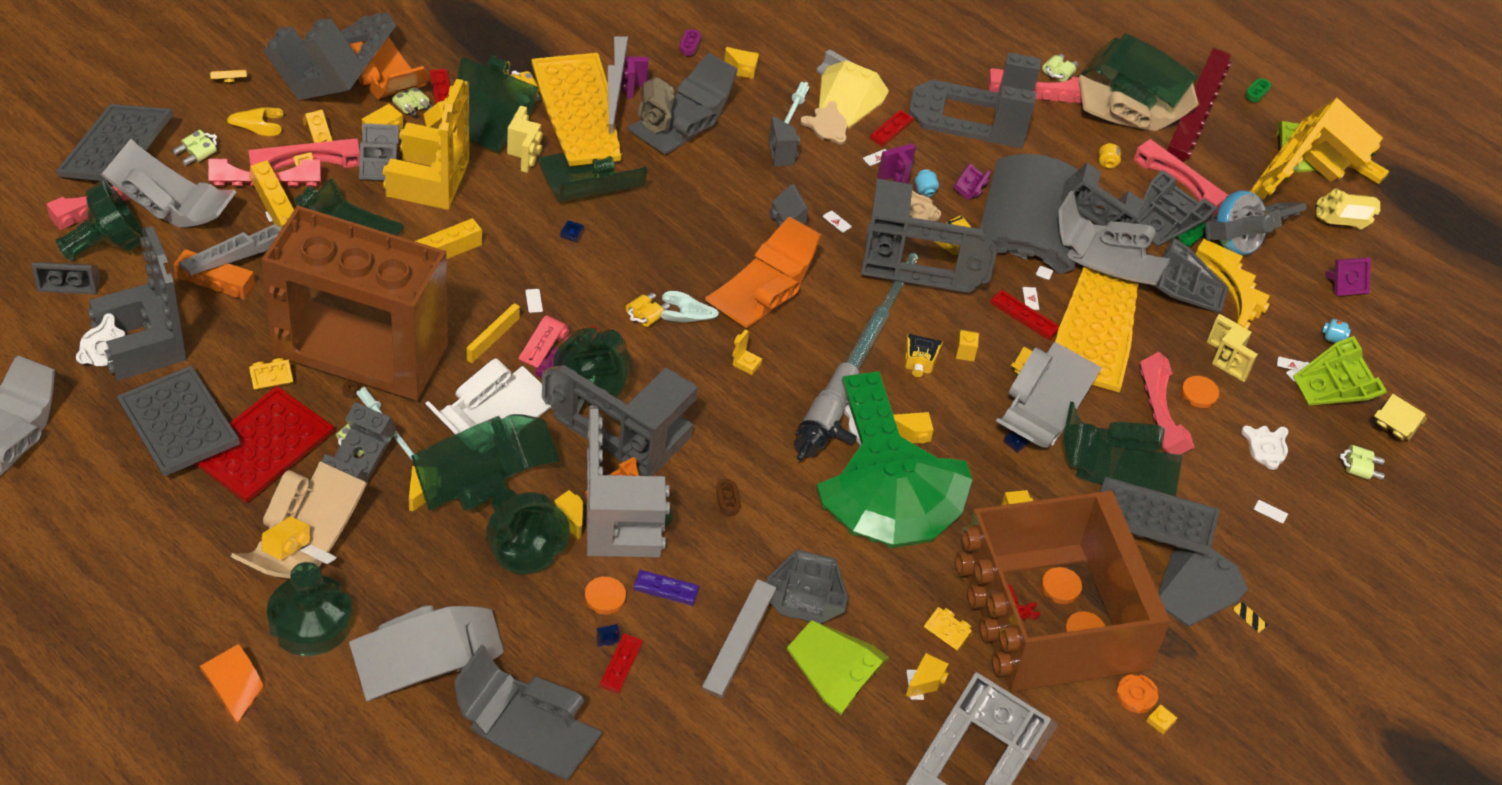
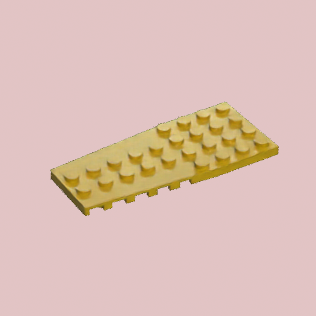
M589 53L532 59L531 64L541 99L569 166L621 161L620 144L615 126L614 132L609 133L608 83L599 54Z
M1084 266L1059 327L1055 342L1102 367L1092 385L1120 392L1131 349L1132 327L1134 324L1135 302L1139 282L1115 277Z

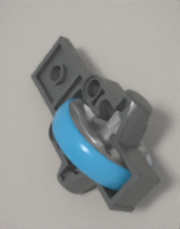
M1241 190L1233 192L1223 200L1218 213L1212 215L1210 221L1205 222L1207 240H1219L1224 248L1241 256L1249 255L1260 247L1266 233L1282 226L1281 219L1289 218V215H1299L1300 211L1306 210V203L1278 202L1264 206L1262 200L1250 191Z

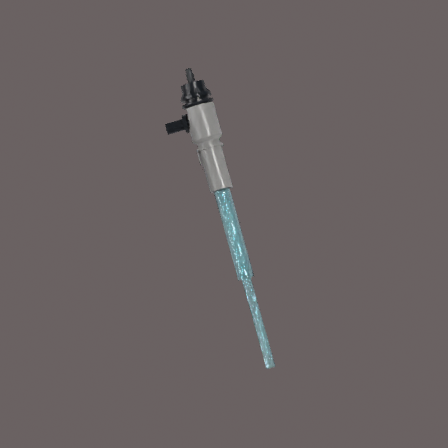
M911 253L905 263L915 264L918 260V255ZM895 280L882 305L874 309L845 362L838 365L825 390H822L819 396L812 402L795 434L794 447L798 452L797 459L799 461L803 460L805 456L814 457L818 451L826 446L829 439L833 440L834 436L850 445L856 439V435L840 427L842 424L840 419L848 403L842 384V377L860 374L859 370L890 316L889 309L905 282Z

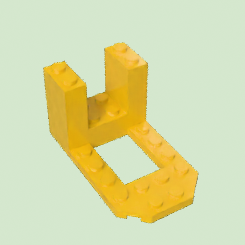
M456 79L454 85L450 86L449 97L445 98L443 103L444 114L442 124L439 125L438 129L408 122L404 129H401L399 139L402 140L400 152H402V160L405 161L390 158L388 165L384 166L383 175L385 180L383 188L386 189L387 197L449 210L469 163V82Z
M1335 98L1300 122L1251 188L1250 192L1256 194L1261 200L1267 195L1270 196L1285 178L1291 176L1294 172L1293 167L1297 166L1303 158L1330 182L1335 179L1339 180L1345 174L1344 170L1346 167L1348 168L1351 164L1355 167L1362 164L1366 165L1372 158L1370 156L1372 152L1374 153L1380 147L1379 143L1383 137L1338 98Z

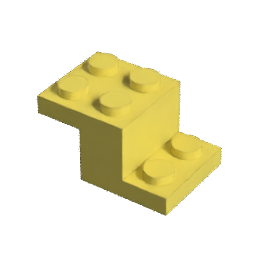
M520 106L508 127L507 154L520 157L521 171L528 173L530 167L535 165L536 156L541 154L542 145H540L543 133L541 132V124L528 121L527 107Z
M1219 314L1207 340V343L1218 348L1212 364L1245 382L1258 355L1246 348L1252 332Z
M1392 394L1382 410H1378L1375 414L1377 425L1386 431L1389 428L1393 431L1394 436L1401 441L1404 439L1409 441L1419 426L1423 425L1427 420L1425 413Z

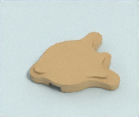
M830 101L826 108L815 109L816 117L803 116L800 123L811 128L821 140L830 139L831 142L839 145L845 143L847 121L837 110V103L835 101Z
M912 190L909 217L930 221L939 220L941 211L936 206H933L932 200Z

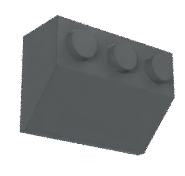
M33 262L31 265L38 292L97 294L100 281L98 265Z

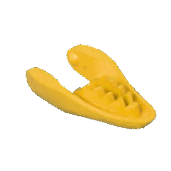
M260 107L233 113L227 118V122L260 135L275 136L281 133L282 127L278 124L265 122L263 116L281 118L284 112L279 108Z

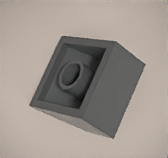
M772 117L768 143L773 166L794 165L795 158H798L797 146L800 145V136L796 134L793 126L777 117Z
M792 184L772 201V207L769 211L772 220L774 219L777 229L789 217L804 225L806 224L808 208L795 185Z

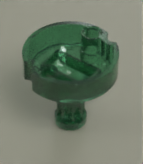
M102 180L86 190L87 219L78 224L77 228L70 233L55 239L59 252L69 261H73L78 254L89 247L93 248L101 242L120 249L125 248L128 252H131L141 246L140 238L143 235L142 227L125 201L112 186H109L105 180Z
M596 328L579 329L571 333L557 349L553 361V367L564 365L574 370L583 378L590 380L599 388L606 390L615 398L628 383L632 370L631 358L624 346V339L615 330L598 332Z
M510 489L502 490L494 496L492 508L495 513L492 514L487 524L486 542L497 562L506 570L517 574L535 573L550 566L553 563V557L558 553H562L566 548L570 534L568 519L557 503L541 493L528 492L517 495L515 491Z
M311 562L299 563L291 570L290 579L281 584L268 601L267 619L270 634L277 636L279 646L292 654L315 656L329 652L339 646L350 633L353 623L351 598L349 594L341 591V584L321 575L320 568L316 564Z

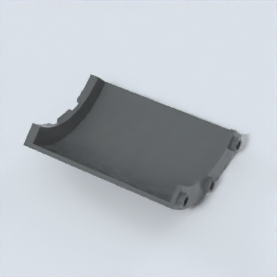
M1018 154L997 159L980 229H983L997 246V253L1007 252V250H1018L1020 254L1032 257L1034 255L1043 258V262L1051 266L1058 274L1075 268L1076 262L1069 259L1067 255L1072 246H1066L1062 243L1059 228V209L1064 202L1061 200L1065 182L1078 169L1061 160L1036 154ZM1079 212L1081 218L1085 219V216Z

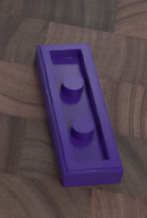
M640 570L634 590L694 606L699 585Z

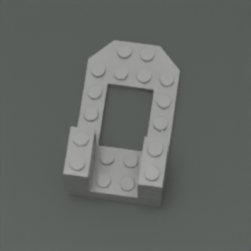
M589 405L587 556L661 557V549H665V537H662V532H665V515L670 513V502H666V497H669V485H665V476L602 475L603 468L599 467V462H602V450H600L602 446L601 413H598V405Z
M976 672L906 785H948L938 777L972 722L1009 745L985 785H1012L1028 758L1037 760L1058 724Z

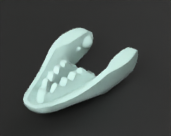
M668 291L662 296L664 302L677 305L680 309V313L669 310L662 311L661 318L664 320L687 323L712 320L718 316L717 309L700 303L685 293Z

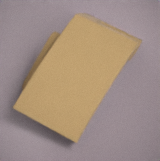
M1082 75L1079 76L1084 111L1126 126L1157 131L1177 121L1199 104L1191 80L1169 89H1161L1159 87L1145 90L1146 95L1109 87Z
M319 462L310 482L308 478L291 470L286 471L265 513L263 523L270 529L290 516L310 525L309 543L282 561L262 552V541L259 542L255 551L251 553H232L231 557L271 576L301 578L303 572L309 575L314 574L322 562L301 552V550L309 545H313L329 553L353 513L367 482L323 462Z

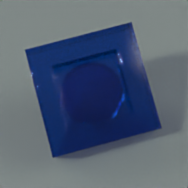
M567 220L560 232V237L578 242L584 231V225Z
M1012 431L1004 437L1003 442L1018 453L1028 446L1031 441Z
M618 624L597 628L596 641L598 647L610 646L619 642L620 630Z

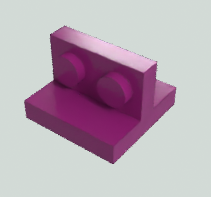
M626 56L621 87H623V91H626L627 98H633L634 87H643V83L647 81L648 57Z
M911 143L883 151L877 175L878 179L886 180L893 178L895 182L908 184L916 149L914 144Z
M1371 258L1335 260V270L1326 271V278L1333 280L1334 295L1370 293Z

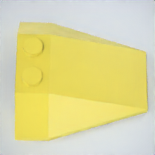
M845 60L828 66L823 73L819 108H826L830 101H835L837 103V110L846 119L847 128H850L883 104L889 90L876 72Z

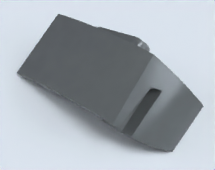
M708 53L691 75L685 78L677 88L678 93L674 96L671 109L672 117L668 129L653 133L644 127L642 123L644 120L641 119L629 125L628 130L663 154L675 150L702 130L714 125L726 103L738 69Z
M480 645L455 679V690L460 711L465 719L474 722L470 727L473 732L516 757L562 779L568 780L602 734L600 730L575 719V714L584 703V699L580 694L538 677H532L528 684L515 680L510 674L501 671L497 667L484 645Z

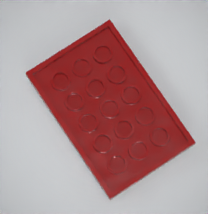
M276 386L229 423L239 438V445L199 461L194 465L247 504L334 433V426Z

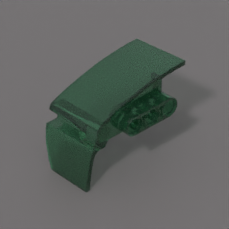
M1124 34L1120 39L1116 37L1104 45L1077 76H1084L1090 71H1096L1100 75H1105L1112 80L1110 83L1112 91L1121 92L1146 105L1149 111L1157 102L1156 96L1173 108L1198 77L1170 56L1129 34Z
M1070 402L1064 430V443L1071 467L1077 468L1076 475L1078 478L1103 485L1105 477L1172 496L1177 494L1183 455L1156 451L1160 450L1163 446L1165 429L1162 426L1112 422L1109 425V429L1096 428L1093 424L1082 422L1077 413L1075 403Z
M510 414L502 419L500 416L493 417L411 455L429 511L452 499H459L463 511L473 509L507 490L508 487L505 479L513 474L522 472L530 467L559 461L546 421L524 414Z

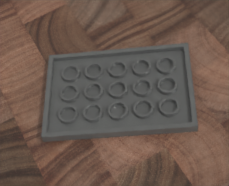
M110 104L56 170L58 177L107 181L101 173L125 144L132 139L146 151L174 115L172 110Z
M192 365L117 396L120 406L163 477L240 444L239 438Z
M1105 477L1100 492L1113 491L1131 533L1139 537L1154 539L1157 542L1172 544L1178 548L1193 550L1198 554L1209 555L1220 509Z

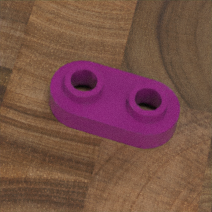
M689 29L684 33L679 49L683 55L691 56L696 53L701 39L699 31Z

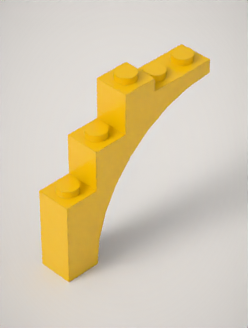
M1203 239L1196 251V255L1229 287L1228 290L1236 305L1237 324L1248 330L1251 324L1249 320L1253 321L1255 317L1259 319L1262 312H1267L1270 305L1267 301L1270 295L1254 289L1256 283H1254L1256 275L1241 269L1243 264L1240 262L1243 256Z

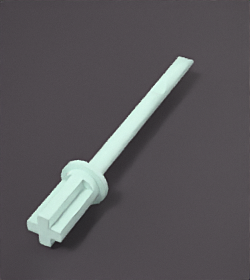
M801 82L796 93L792 95L794 102L784 121L789 124L798 104H802L805 101L804 97L809 89L807 82Z
M365 387L357 391L356 394L366 407L382 413L380 411L381 403L376 401ZM395 431L393 435L395 440L412 461L417 460L416 455L398 432Z

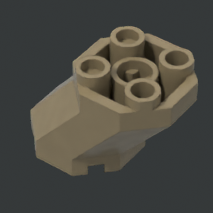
M658 77L643 83L641 92L642 102H640L638 110L639 117H643L644 121L642 123L644 127L653 133L665 131L669 128L672 117L671 109L674 102L673 87Z

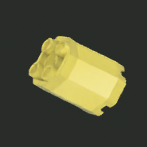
M1335 188L1317 201L1316 218L1321 222L1349 225L1362 230L1373 223L1375 213L1379 214L1380 201L1371 196L1346 194L1344 191Z

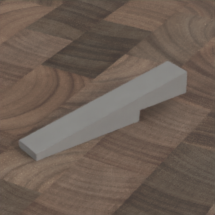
M614 37V65H608L609 133L614 132L628 48V37Z
M275 223L250 236L243 232L179 262L180 267L190 275L267 251L282 228Z
M757 579L702 686L703 691L718 698H724L739 664L742 663L770 604L776 587Z

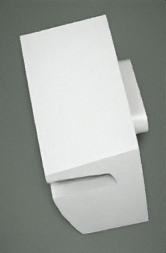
M499 359L490 361L461 385L456 391V396L459 400L453 405H448L443 410L438 411L429 401L425 403L467 447L472 450L476 449L481 454L501 444L551 408V405L545 404L542 399V384L527 369L521 366L511 375V371Z

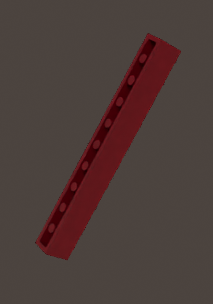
M1215 48L1212 49L1195 86V93L1199 104L1181 117L1167 151L1183 163H1185L1186 159H1190L1193 152L1191 149H1194L1196 146V139L1200 137L1201 129L1204 128L1206 119H1208L1211 111L1210 109L1214 105V99L1217 98L1227 72L1230 69L1232 61H1229L1230 53Z

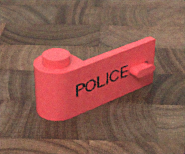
M546 315L518 359L534 368H538L540 363L545 360L556 340L560 342L562 339L565 340L569 334L568 325Z

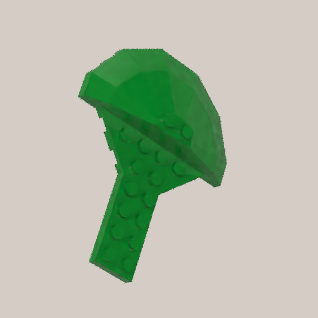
M879 371L843 376L842 384L861 445L840 475L817 484L816 490L821 507L835 516L834 519L838 523L841 522L846 526L851 535H860L869 538V541L887 544L889 548L935 541L963 513L972 483L967 462L950 458H937L900 436Z

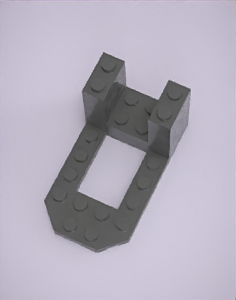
M388 12L363 16L357 22L339 31L331 18L319 19L314 23V27L306 33L303 41L293 26L279 28L273 39L267 42L263 52L298 100L348 91L388 38L396 24ZM359 41H366L361 45V49L357 54L349 45Z
M1008 52L998 93L937 80L925 82L914 87L909 115L916 118L923 129L1023 149L1035 105L1036 92H1034L1040 70L1041 59ZM950 99L995 108L992 126L943 116L945 100Z
M877 179L871 220L868 223L861 275L968 293L974 290L976 286L982 283L984 285L990 281L997 255V246L983 229L909 217L913 184ZM906 236L960 245L954 271L901 262Z
M153 226L143 228V237L140 238L141 246L145 249V251H142L144 261L147 263L145 270L147 276H150V278H147L148 284L89 300L90 308L87 311L90 320H93L90 322L92 329L99 326L105 314H112L115 318V327L124 332L142 327L144 329L140 332L106 341L107 349L104 350L107 361H110L107 363L110 374L114 373L117 381L186 361L174 281L171 273L167 274L164 263L167 262V258Z
M564 365L547 368L542 373V399L545 404H550L554 412L552 414L555 419L588 440V418L577 413L578 396L593 405H598L600 410L621 422L620 439L606 432L604 428L601 429L602 446L600 448L621 462L635 457L637 471L643 476H653L692 437L693 424L689 420L680 417V415L696 400L698 387L668 368L662 370L628 405Z

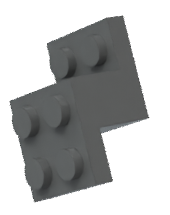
M363 123L362 142L360 143L359 179L385 180L383 175L384 166L388 165L390 158L398 160L399 125Z

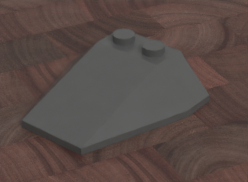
M1162 170L1151 181L1142 200L1139 218L1134 224L1152 226L1156 231L1152 243L1159 247L1205 222L1217 210V207L1204 198L1200 202L1192 198L1176 186V178Z
M1174 238L1161 256L1163 258H1170V263L1161 275L1158 283L1152 286L1170 297L1221 313L1229 287L1189 247Z
M1177 548L1171 554L1158 594L1166 612L1185 626L1190 627L1236 604L1248 591V587L1238 566L1212 548H1210L1209 555L1198 554L1186 548Z
M796 550L766 580V583L776 587L770 602L781 615L808 622L813 620L821 624L845 612L848 595L835 558Z

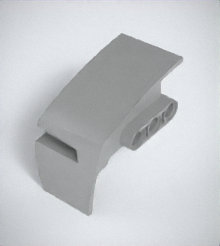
M132 139L125 144L101 173L107 181L145 207L155 217L164 219L177 227L195 226L214 220L221 214L236 193L234 189L219 190L208 183L199 182L198 185L192 183L158 161Z
M1074 191L1069 192L1059 209L1060 235L1063 245L1072 246L1067 254L1069 259L1122 279L1152 285L1158 283L1161 275L1170 263V258L1146 254V247L1151 244L1156 234L1152 226L1114 221L1108 222L1106 226L1093 225L1090 220L1083 219L1079 215Z
M1056 342L1053 343L1048 353L1035 347L1009 390L1008 394L1015 398L1014 402L1004 417L997 418L996 422L1036 445L1046 448L1050 445L1053 446L1084 399L1102 367Z
M19 355L14 359L4 381L0 385V476L40 439L42 430L47 424L53 396L55 369Z
M424 606L380 625L375 632L349 642L364 695L368 702L451 671H462L480 645L486 647L492 659H495L504 652L492 610L471 606H451L435 611L433 606Z

